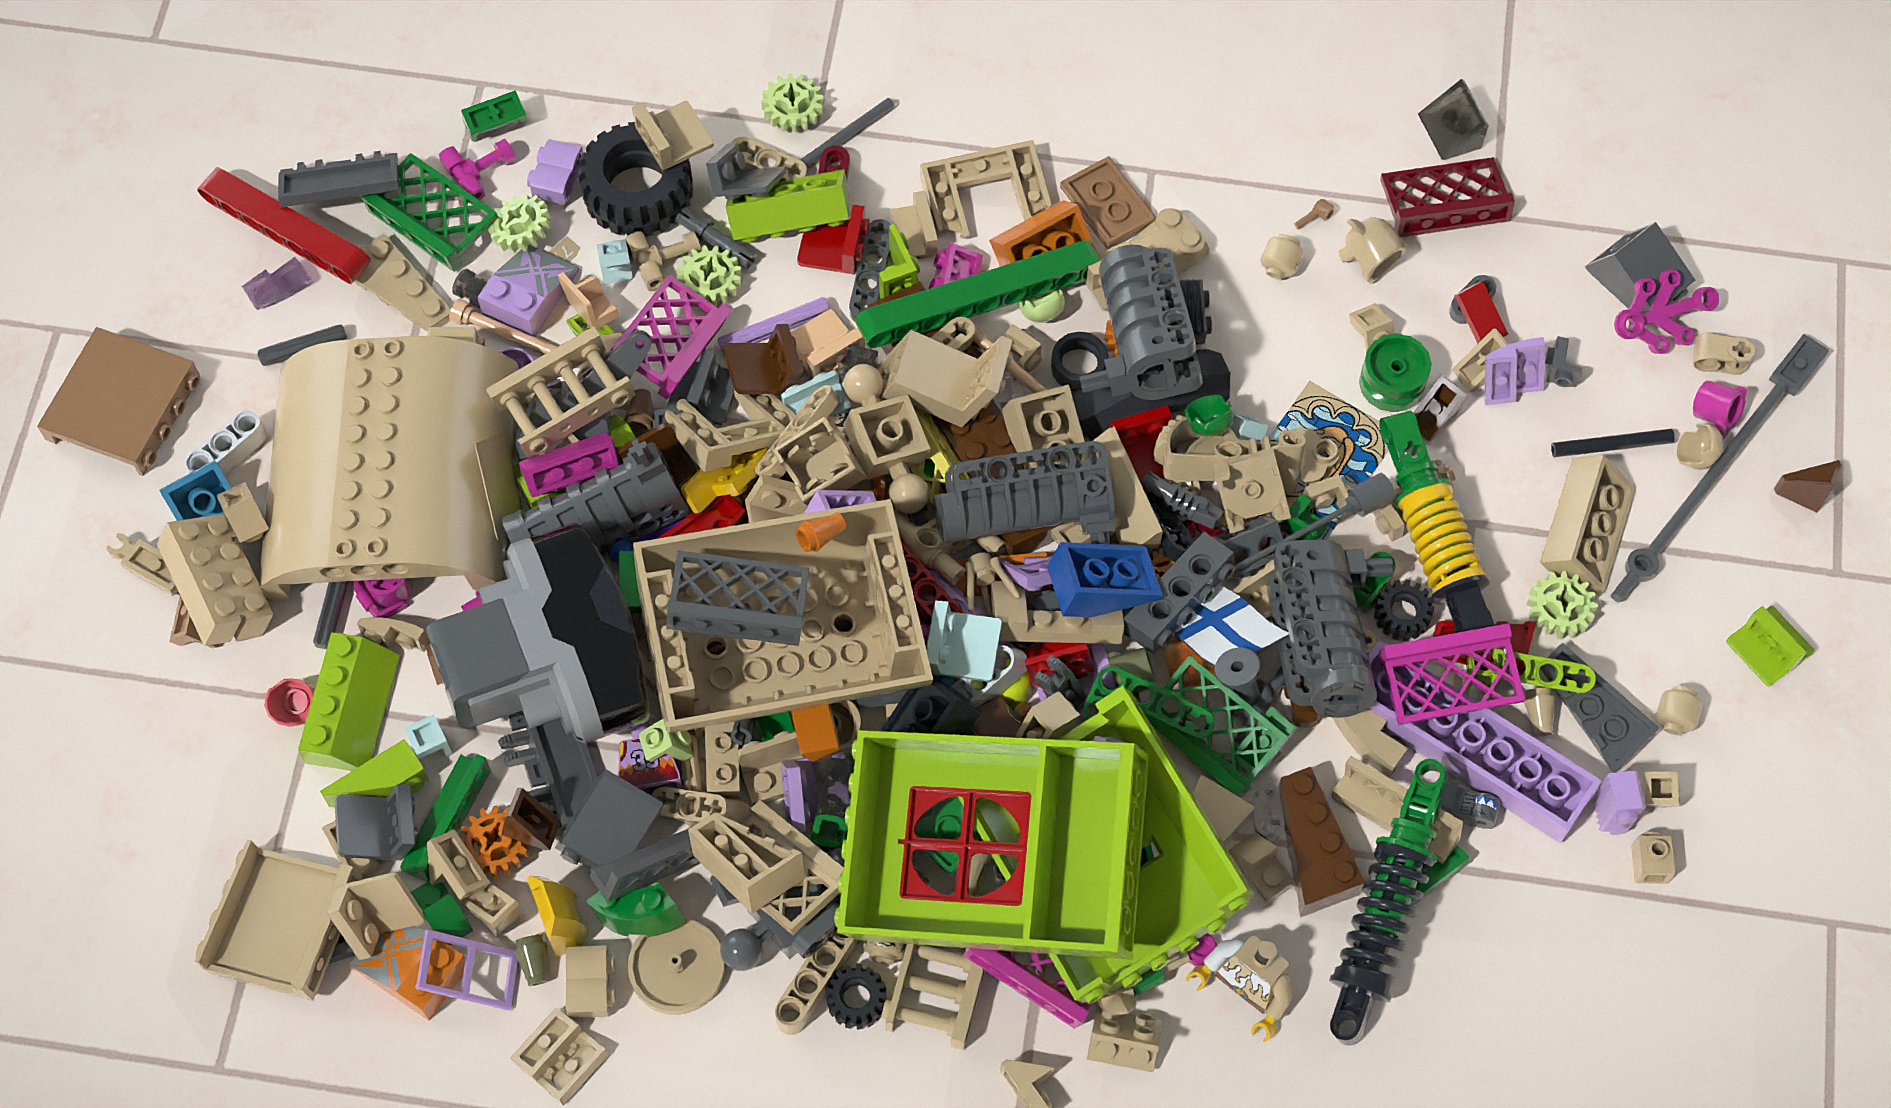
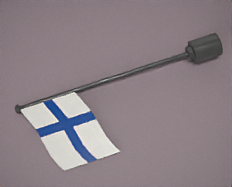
M1380 472L1347 491L1348 497L1345 499L1347 505L1234 565V572L1275 551L1280 543L1294 541L1349 510L1354 515L1358 513L1359 516L1365 517L1396 500L1393 485L1388 477ZM1218 584L1211 599L1205 604L1201 603L1195 609L1191 621L1185 626L1181 625L1175 631V635L1202 660L1215 667L1218 658L1229 649L1243 647L1258 654L1289 637V632L1280 629L1266 620L1242 597ZM1182 593V594L1178 595V597H1184V596H1187L1188 594H1187V593ZM1159 614L1155 617L1158 619H1164L1168 616L1165 614Z

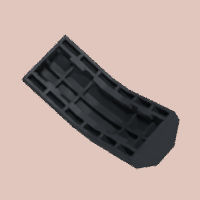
M1209 349L1196 350L1203 378L1201 387L1192 392L1163 399L1145 400L1134 396L1132 392L1113 397L1111 387L1083 393L1082 387L1071 392L1079 423L1089 440L1093 441L1110 427L1112 421L1168 405L1170 412L1185 410L1192 401L1210 395H1221L1226 403L1230 398L1231 373L1222 354ZM1189 370L1183 371L1185 378L1191 377Z

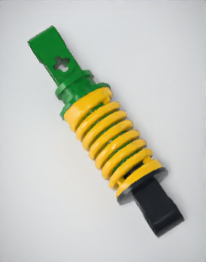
M1411 410L1380 418V433L1387 445L1398 474L1395 477L1397 486L1401 487L1403 491L1396 498L1395 502L1398 508L1404 512L1403 520L1407 523L1406 528L1411 533L1410 538L1415 544L1414 549L1419 555V562L1423 565V573L1428 577L1427 584L1434 588L1431 596L1433 603L1447 604L1456 633L1494 626L1492 615L1487 609L1481 593L1490 584V580L1486 576L1484 569L1479 566V556L1474 554L1476 548L1470 543L1471 535L1466 532L1467 525L1462 521L1463 514L1457 510L1459 504L1457 501L1452 500L1454 499L1452 482L1447 478L1439 479L1437 464L1430 460L1426 445L1419 431L1417 419Z

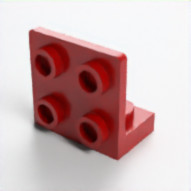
M1168 405L1110 423L1109 428L1115 427L1140 483H1142L1149 471L1165 479L1163 465L1154 460L1155 456L1153 454L1159 433H1161L1164 426L1168 425L1172 417ZM1174 448L1172 453H1178L1177 449Z
M1050 642L1023 650L1028 658L1025 660V665L1033 688L1040 687L1044 689L1034 678L1039 671L1048 676L1055 672L1046 663V660L1051 655L1061 660L1073 672L1077 680L1084 679L1089 673L1095 672L1087 643Z

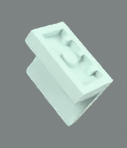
M935 600L927 644V655L932 674L991 682L1002 627L1001 619L951 612L948 602Z

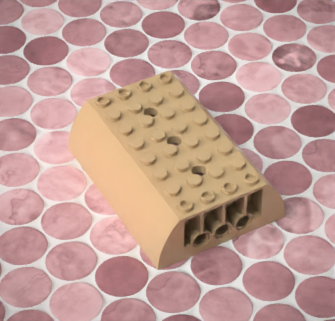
M891 499L633 543L640 605L663 721L668 733L930 686L933 682ZM836 512L840 513L845 520L846 530L840 532L819 551L805 552L799 545L795 534L796 529L800 527L801 523L829 516ZM678 550L809 567L799 646L666 629L667 609ZM683 562L682 569L690 578L702 571L698 564ZM721 567L714 572L723 582L736 575L730 568ZM755 571L747 576L756 587L768 580V577L763 572ZM709 576L696 583L704 594L717 587ZM786 576L780 581L790 591L801 584V577ZM741 580L729 587L737 598L750 591ZM775 585L762 592L771 603L783 596ZM690 588L678 594L677 601L688 603L698 599ZM723 592L710 599L718 607H725L732 603ZM756 596L743 604L749 611L758 612L764 608V605ZM789 601L776 608L781 615L796 617L797 610ZM839 619H846L851 622L852 629L847 632H840L835 628L834 623ZM714 641L721 642L725 646V651L719 655H713L707 650L708 644Z

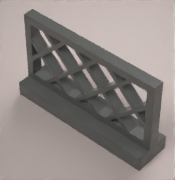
M678 550L667 609L666 629L799 646L809 567ZM683 562L698 564L702 571L690 578L682 569ZM721 567L730 568L736 575L723 582L714 572ZM755 571L763 572L768 577V580L757 587L747 577ZM709 576L717 587L704 594L696 583ZM786 576L801 577V584L789 591L780 580ZM741 580L750 591L737 598L729 587ZM775 585L783 596L771 603L762 592ZM688 588L698 597L692 603L677 601L678 594ZM723 592L732 603L725 607H718L710 599ZM756 596L764 605V608L758 612L749 611L743 604ZM789 601L797 610L796 617L781 615L776 608Z

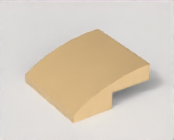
M555 1008L510 1059L564 1106L610 1054L602 1045L586 1034L577 1023L558 1008Z

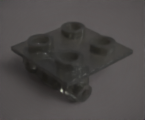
M826 755L825 758H819V760L812 762L819 813L845 817L846 809L851 804L852 793L849 791V777L851 773H854L855 760L853 759L851 762L849 758L840 759Z

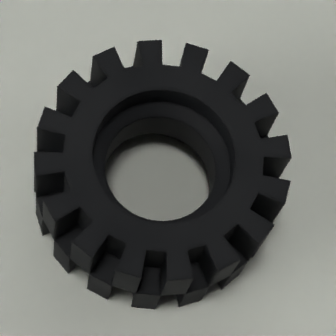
M1405 579L1403 585H1401L1400 580H1396L1393 586L1389 583L1385 586L1384 591L1380 592L1375 605L1374 619H1378L1376 623L1378 628L1384 627L1383 633L1386 636L1391 632L1393 633L1392 639L1398 640L1399 635L1403 636V641H1408L1410 636L1414 640L1419 637L1420 633L1423 634L1429 626L1434 613L1433 601L1431 597L1427 598L1429 591L1426 588L1423 591L1419 590L1421 584L1418 582L1413 587L1410 586L1411 580ZM1398 601L1408 602L1414 606L1416 615L1409 620L1401 619L1393 613L1392 606Z
M856 964V968L846 965L845 970L842 972L840 969L837 970L835 977L830 978L829 986L826 988L827 1007L829 1008L830 1015L835 1017V1021L839 1025L844 1023L845 1028L851 1029L852 1026H857V1030L863 1029V1025L867 1024L868 1027L874 1025L873 1021L881 1018L884 1003L887 999L886 986L882 982L880 974L878 972L876 974L873 973V968L869 966L866 969L862 968V964ZM860 985L867 989L870 998L865 1006L851 1008L844 1002L843 996L849 987Z

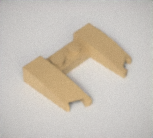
M1033 140L920 164L919 174L937 232L941 234L944 229L961 233L960 238L963 239L970 237L957 188L1010 177L1024 221L1035 215L1042 208L1045 207L1047 209L1052 206Z
M734 390V396L751 421L716 429L685 399H680L677 402V409L680 413L675 415L672 411L666 410L665 419L690 457L704 472L731 466L732 455H739L744 452L772 446L796 414L773 394H762V396L752 398L748 394H738Z
M994 580L990 584L992 618H999L1002 621L999 641L1122 643L1124 630L1122 610L1095 617L1062 616L1061 611L1027 610L1024 587L1012 581L1020 594V598L1016 599L1002 580Z

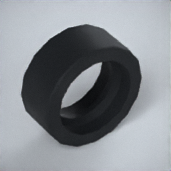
M1078 331L1066 334L1053 347L1051 357L1053 377L1061 386L1069 384L1070 391L1080 388L1079 376L1106 370L1104 359L1109 358L1107 348L1100 338L1091 333ZM1071 350H1086L1097 358V367L1086 374L1072 373L1063 366L1062 357Z

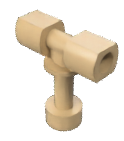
M641 231L634 232L625 237L627 247L634 262L639 261L640 275L648 291L657 290L664 281L659 269L663 267L662 261L686 252L692 257V249H695L698 253L702 252L694 231L683 234V241L657 250L655 245L649 247Z

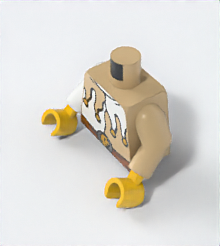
M1251 935L1245 941L1241 939L1222 941L1204 959L1205 964L1203 966L1198 965L1192 969L1186 981L1193 975L1199 976L1202 980V983L1196 989L1199 991L1209 982L1210 973L1212 971L1215 972V977L1263 1015L1267 1014L1266 1018L1254 1024L1251 1029L1252 1035H1255L1263 1027L1266 1030V1037L1263 1042H1266L1276 1034L1277 1025L1275 1021L1281 1019L1293 998L1291 982L1287 976L1290 965L1286 959L1277 953V948L1272 942L1261 941L1254 935Z

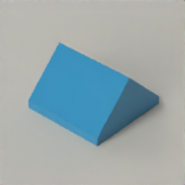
M213 460L161 488L159 491L176 521L225 514L217 495L231 489V486L216 460Z

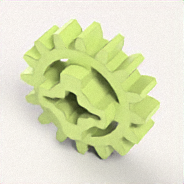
M789 73L788 79L784 80L779 75L777 76L778 83L768 82V90L762 91L763 99L761 100V106L764 111L765 120L771 119V126L773 128L780 124L782 132H785L788 127H792L793 133H796L799 126L804 130H808V122L817 123V116H822L824 98L821 95V87H814V80L812 78L804 81V75L800 74L797 79H794L792 73ZM791 99L794 100L793 107L791 106Z
M527 193L523 195L522 199H518L514 195L512 202L508 203L504 200L502 201L503 208L494 209L498 214V218L489 226L488 231L495 245L500 246L504 252L509 248L512 253H516L520 247L525 252L529 244L535 247L538 246L536 240L538 238L545 239L547 236L543 231L550 230L552 227L549 223L552 220L550 210L545 202L540 201L536 195L531 199Z
M704 245L700 253L695 249L691 250L692 258L686 256L682 258L683 265L677 268L679 275L677 280L704 299L717 306L718 300L725 304L728 303V294L734 297L737 295L736 287H741L742 285L741 266H738L736 257L730 258L729 250L726 249L719 253V248L715 245L712 251H708V248Z
M1562 571L1560 577L1557 578L1554 572H1550L1547 580L1540 577L1536 583L1537 586H1532L1527 606L1533 608L1528 616L1529 618H1538L1536 628L1543 625L1547 627L1546 635L1556 631L1558 639H1561L1564 633L1567 632L1571 638H1574L1578 632L1577 629L1584 633L1588 624L1593 622L1595 618L1593 613H1595L1598 607L1597 603L1592 602L1596 594L1595 592L1586 591L1589 585L1588 582L1582 584L1577 582L1579 575L1575 574L1572 579L1567 578L1566 571ZM1551 589H1555L1554 592H1547ZM1571 617L1577 618L1575 620L1569 621V618Z

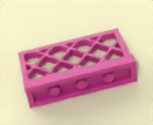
M668 275L618 339L611 351L634 331L639 330L638 326H650L653 335L650 336L651 344H656L658 354H647L636 371L658 385L660 389L657 394L668 400L700 357L703 349H706L723 326L732 309L723 302L719 308L683 283ZM670 287L679 293L680 299H668L666 289ZM664 307L667 317L655 318L652 308ZM671 307H683L686 317H674ZM691 307H699L708 314L706 316L694 317ZM689 324L692 335H680L677 325ZM657 325H669L672 335H660ZM637 341L636 343L638 345H642L644 342ZM663 343H675L678 353H666ZM661 361L664 370L662 375L651 369L649 362Z
M1510 624L1384 646L1378 655L1381 666L1384 665L1398 726L1524 702L1525 697L1510 641L1512 637ZM1503 648L1506 662L1501 669L1485 659L1490 650ZM1485 651L1482 657L1476 654L1477 652ZM1468 655L1478 662L1470 675L1454 665L1459 656ZM1454 657L1451 662L1445 660V658ZM1436 660L1446 667L1439 681L1422 671L1428 661ZM1422 663L1420 668L1416 667L1413 664ZM1481 664L1497 674L1490 687L1473 678ZM1405 666L1416 674L1406 687L1396 680L1393 668ZM1507 667H1508V670H1509V674H1507L1506 672H1504ZM1450 670L1466 680L1459 693L1442 684ZM1418 676L1435 686L1427 699L1411 690ZM1501 677L1512 684L1515 696L1504 698L1493 691ZM1469 683L1485 692L1480 702L1471 703L1461 696ZM1438 688L1454 698L1449 708L1440 709L1430 702ZM1398 689H1400V690L1403 691V694H1402L1401 697H1400V695H1399ZM1407 694L1423 704L1417 714L1404 716L1402 701ZM1489 695L1494 698V700L1486 701ZM1458 701L1463 704L1462 706L1454 707ZM1426 707L1432 710L1430 712L1423 713Z
M966 948L963 957L982 967L986 972L1075 1029L1080 1026L1088 1016V1010L1092 1003L1088 1004L1085 1002L1082 1004L1079 1001H1075L1062 977L1061 981L1054 983L1044 979L1041 966L1053 963L1051 959L1039 961L1038 953H1031L1033 963L1022 965L1015 960L1013 951H1007L1008 955L1001 950ZM1033 967H1035L1036 973H1034L1033 971H1031V970L1028 969V968H1033ZM1063 985L1064 991L1060 990L1057 987Z

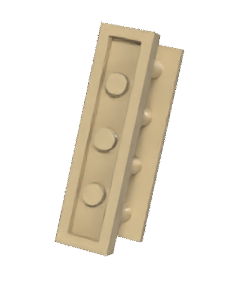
M594 326L486 388L497 411L501 412L504 409H509L525 436L518 439V442L527 458L545 452L550 445L613 408L625 405L630 398L636 395L628 377L626 376L617 381L600 356V353L606 349ZM586 361L591 363L606 386L604 390L592 397L589 396L573 371L574 368ZM559 377H563L579 402L578 405L565 413L562 412L546 387L547 384ZM531 393H536L552 418L551 421L537 429L519 403V400Z
M907 944L892 1000H885L881 1019L886 1020V1031L893 1032L896 1019L946 1031V1035L952 1037L951 1047L964 1050L985 970L963 957V954L927 945ZM913 956L963 968V972L968 973L966 985L959 984V987L910 975L909 970ZM905 987L955 1000V1004L960 1005L957 1017L951 1015L950 1018L900 1006Z

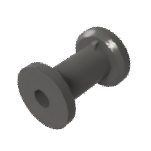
M1243 647L1225 651L1215 664V673L1218 681L1223 686L1235 691L1261 714L1268 710L1272 702V694L1269 686L1264 681L1257 679L1261 670L1257 655L1252 650ZM1231 698V706L1239 705ZM1245 709L1232 710L1235 716L1242 719H1250V713Z

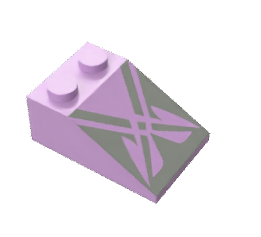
M528 245L527 251L524 252L521 249L491 276L478 296L482 314L536 337L564 294L558 274L564 272L572 281L578 273L579 267Z

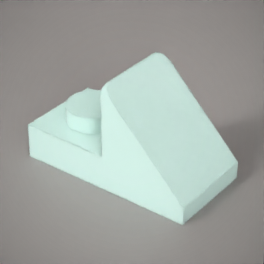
M626 239L597 244L604 284L631 280L633 276Z

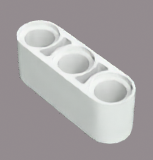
M251 410L237 413L194 449L185 460V467L188 473L216 460L224 476H226L265 442L267 434L258 414ZM249 427H254L251 431L245 432ZM225 447H231L227 451L222 452Z
M1004 645L998 646L993 679L987 683L985 688H983V681L960 678L951 687L963 694L978 707L996 699L1018 680L1027 670L1025 660L1028 658L1021 650ZM1010 655L1011 663L1009 667L1006 668L1005 662L1007 657Z

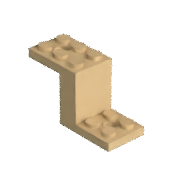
M910 330L878 364L877 370L883 379V389L879 399L880 401H885L908 394L913 407L963 427L970 419L974 420L982 408H987L993 397H999L1005 386V380L1002 379L1003 373L1009 367L1013 357V353L1010 352L1013 340L1001 335L976 359Z

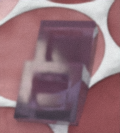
M293 257L272 273L265 269L245 283L242 288L254 307L260 310L295 295L314 282L301 262L296 257Z

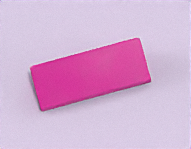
M604 432L519 462V466L530 495L534 498L576 481L579 482L595 476L594 472L604 467L609 471L619 466V461L613 439Z

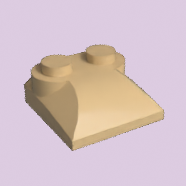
M1174 208L1161 210L1153 223L1129 241L1130 245L1142 244V246L1150 250L1155 248L1170 250L1178 276L1208 256L1210 250L1203 234L1182 212ZM1159 262L1160 268H1164L1162 262Z

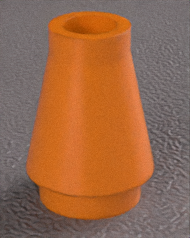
M838 512L805 521L796 529V538L805 552H817L840 532L846 530V523Z

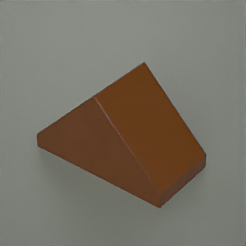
M520 787L517 788L509 807L501 835L543 850H551L561 821L524 788Z

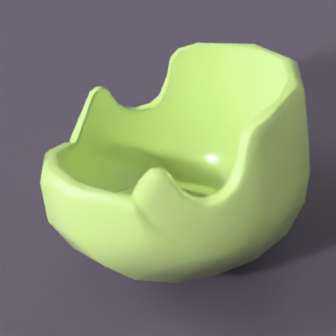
M1056 290L1021 301L1019 306L1022 314L1028 320L1043 323L1052 321L1062 313L1065 298L1062 290H1059V293Z

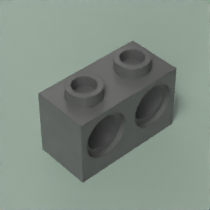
M1267 515L1245 523V529L1234 533L1227 531L1213 537L1233 552L1240 549V556L1234 561V565L1262 551L1260 550V543L1265 537L1268 538V543L1264 549L1283 539L1278 521ZM1275 551L1234 572L1231 578H1245L1252 573L1251 570L1260 566L1265 567L1267 563L1274 560Z

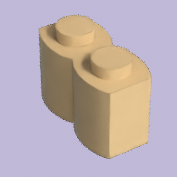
M606 945L566 947V1014L569 1018L609 1017V1007H615V988L609 987V975L615 974L614 954H608Z

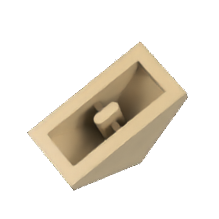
M1493 329L1452 368V371L1467 390L1473 392L1485 385V356L1509 344L1497 329Z

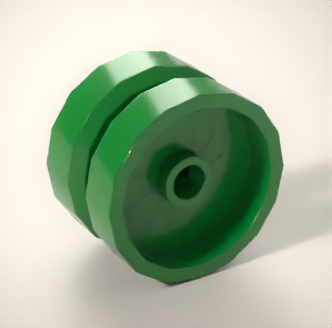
M1390 334L1375 340L1368 348L1359 378L1361 393L1370 404L1380 410L1399 412L1413 407L1423 396L1430 376L1432 362L1429 352L1421 342L1407 335Z

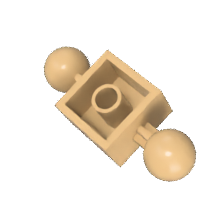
M868 364L856 365L845 375L844 390L851 400L862 404L863 407L852 409L843 424L860 466L867 476L865 480L891 473L893 482L889 489V499H891L892 505L902 513H916L926 505L929 498V489L926 482L920 476L910 473L909 468L921 465L931 448L908 394L880 401L879 395L883 389V379L880 372Z

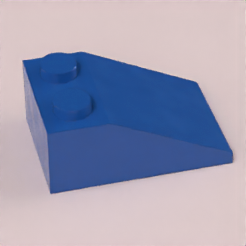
M1060 542L1047 565L1062 616L1095 617L1161 600L1163 597L1146 546Z

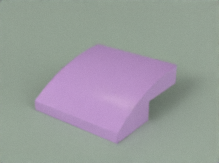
M1544 337L1515 342L1485 356V405L1516 402V393L1544 390L1546 349Z

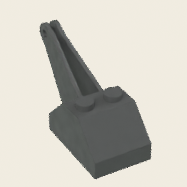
M634 331L602 358L617 381L626 376L629 380L650 351L651 337L646 331ZM643 341L644 343L642 345H638L636 342ZM593 366L578 377L590 397L606 388ZM555 379L546 385L563 413L579 404L565 381ZM535 393L525 409V413L537 429L551 421L552 418ZM610 411L572 432V434L579 441L604 432L611 437ZM517 424L515 444L521 460L527 457L518 439L525 435Z

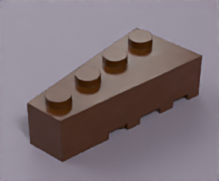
M1308 767L1281 777L1277 788V796L1283 828L1287 838V850L1291 860L1293 880L1295 881L1294 887L1297 892L1298 909L1301 918L1359 896L1365 881L1312 768Z

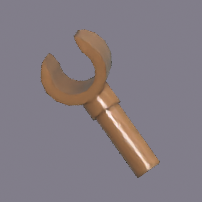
M1320 199L1316 202L1312 211L1296 221L1294 226L1296 229H1299L1317 216L1326 221L1333 214L1332 209L1334 206L1327 200Z

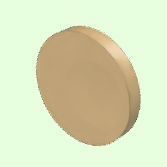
M685 918L686 922L665 934L654 937L639 935L629 953L628 975L634 992L645 1005L660 1013L681 1015L696 1011L706 1005L716 995L723 982L725 963L721 958V945L718 939L706 926Z

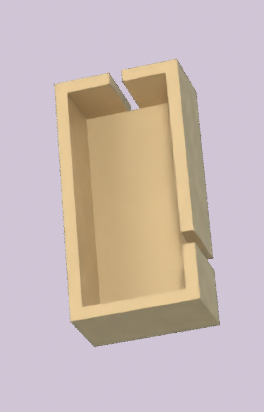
M225 514L167 522L157 543L204 646L230 642L233 636L236 641L262 636L274 615L239 541L233 542L236 535Z

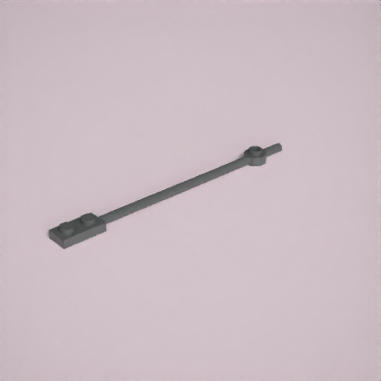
M1806 334L1801 336L1770 376L1769 381L1776 384L1722 452L1716 463L1707 471L1647 549H1636L1630 553L1625 562L1627 575L1611 594V598L1614 601L1622 602L1637 581L1646 582L1654 577L1659 568L1657 556L1784 393L1788 392L1795 396L1826 357L1829 349ZM1636 565L1643 566L1645 571L1637 569Z

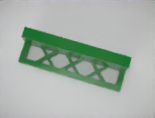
M460 754L418 832L416 845L407 853L400 865L402 872L425 882L430 880L427 842L454 829L458 834L491 772L486 757L476 754L473 760Z

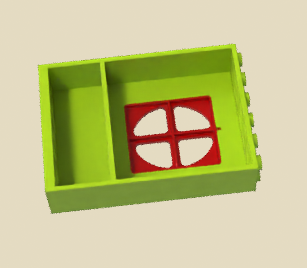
M858 730L857 740H854L852 746V756L855 760L854 773H851L849 777V791L852 793L851 804L847 807L845 813L848 833L847 839L842 844V858L845 860L844 872L840 874L838 880L841 900L840 907H837L834 918L835 926L838 927L837 933L862 941L1133 960L1149 760L1147 753L1134 743ZM953 797L963 798L962 829L958 839H933L916 836L917 824L927 811L944 800ZM979 799H990L1003 806L1012 815L1020 829V839L1018 842H984L974 839L976 804ZM917 850L956 852L958 854L957 882L953 895L946 896L923 881L913 864V855ZM973 855H1011L1017 858L1018 863L1015 872L1001 887L983 896L971 897L969 895V879Z

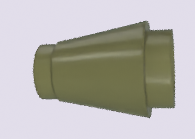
M532 935L516 940L517 948L514 949V952L528 986H536L548 982L547 942H543L542 935Z

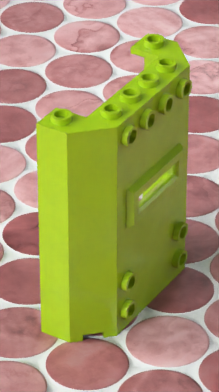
M1121 686L1095 703L1099 710L1098 714L1058 739L1094 741L1095 736L1106 737L1144 747L1143 751L1149 755L1141 849L1153 842L1159 855L1140 867L1133 960L1049 954L1074 1000L1082 1003L1087 1002L1088 1004L1098 1001L1105 994L1123 986L1125 989L1136 985L1142 980L1141 975L1151 968L1153 971L1159 970L1171 961L1169 957L1179 950L1181 953H1185L1199 944L1197 939L1208 932L1210 935L1221 931L1228 925L1226 921L1247 906L1249 900L1255 895L1136 699L1124 686ZM958 797L959 800L961 801L963 807H964V800H963V798H962V797ZM981 798L977 801L975 827L984 842L1001 843L1018 842L1020 839V829L1012 815L1003 806L990 799ZM991 854L1005 880L1008 881L1017 868V858L1011 855Z

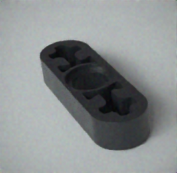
M1147 493L1146 496L1163 531L1160 546L1166 556L1176 562L1194 543V540L1179 515L1172 510L1173 507L1170 509L1165 507L1163 500L1151 493Z

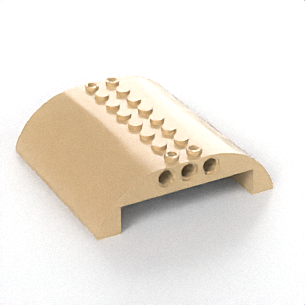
M436 336L339 340L317 344L292 355L284 363L279 376L265 522L269 530L265 531L263 535L258 582L266 600H290L291 584L464 575L472 589L478 590L479 588L505 580L506 572L503 561H506L508 535L504 528L502 538L498 540L496 538L474 443L504 431L512 463L515 419L509 409H504L501 412L497 411L486 388L518 370L517 362L494 349L477 343Z

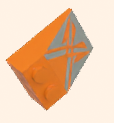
M412 926L381 933L371 958L359 960L355 956L349 966L429 1021L447 996L419 990L415 987L418 979L425 930ZM433 940L426 983L453 990L463 976L464 955L445 942Z

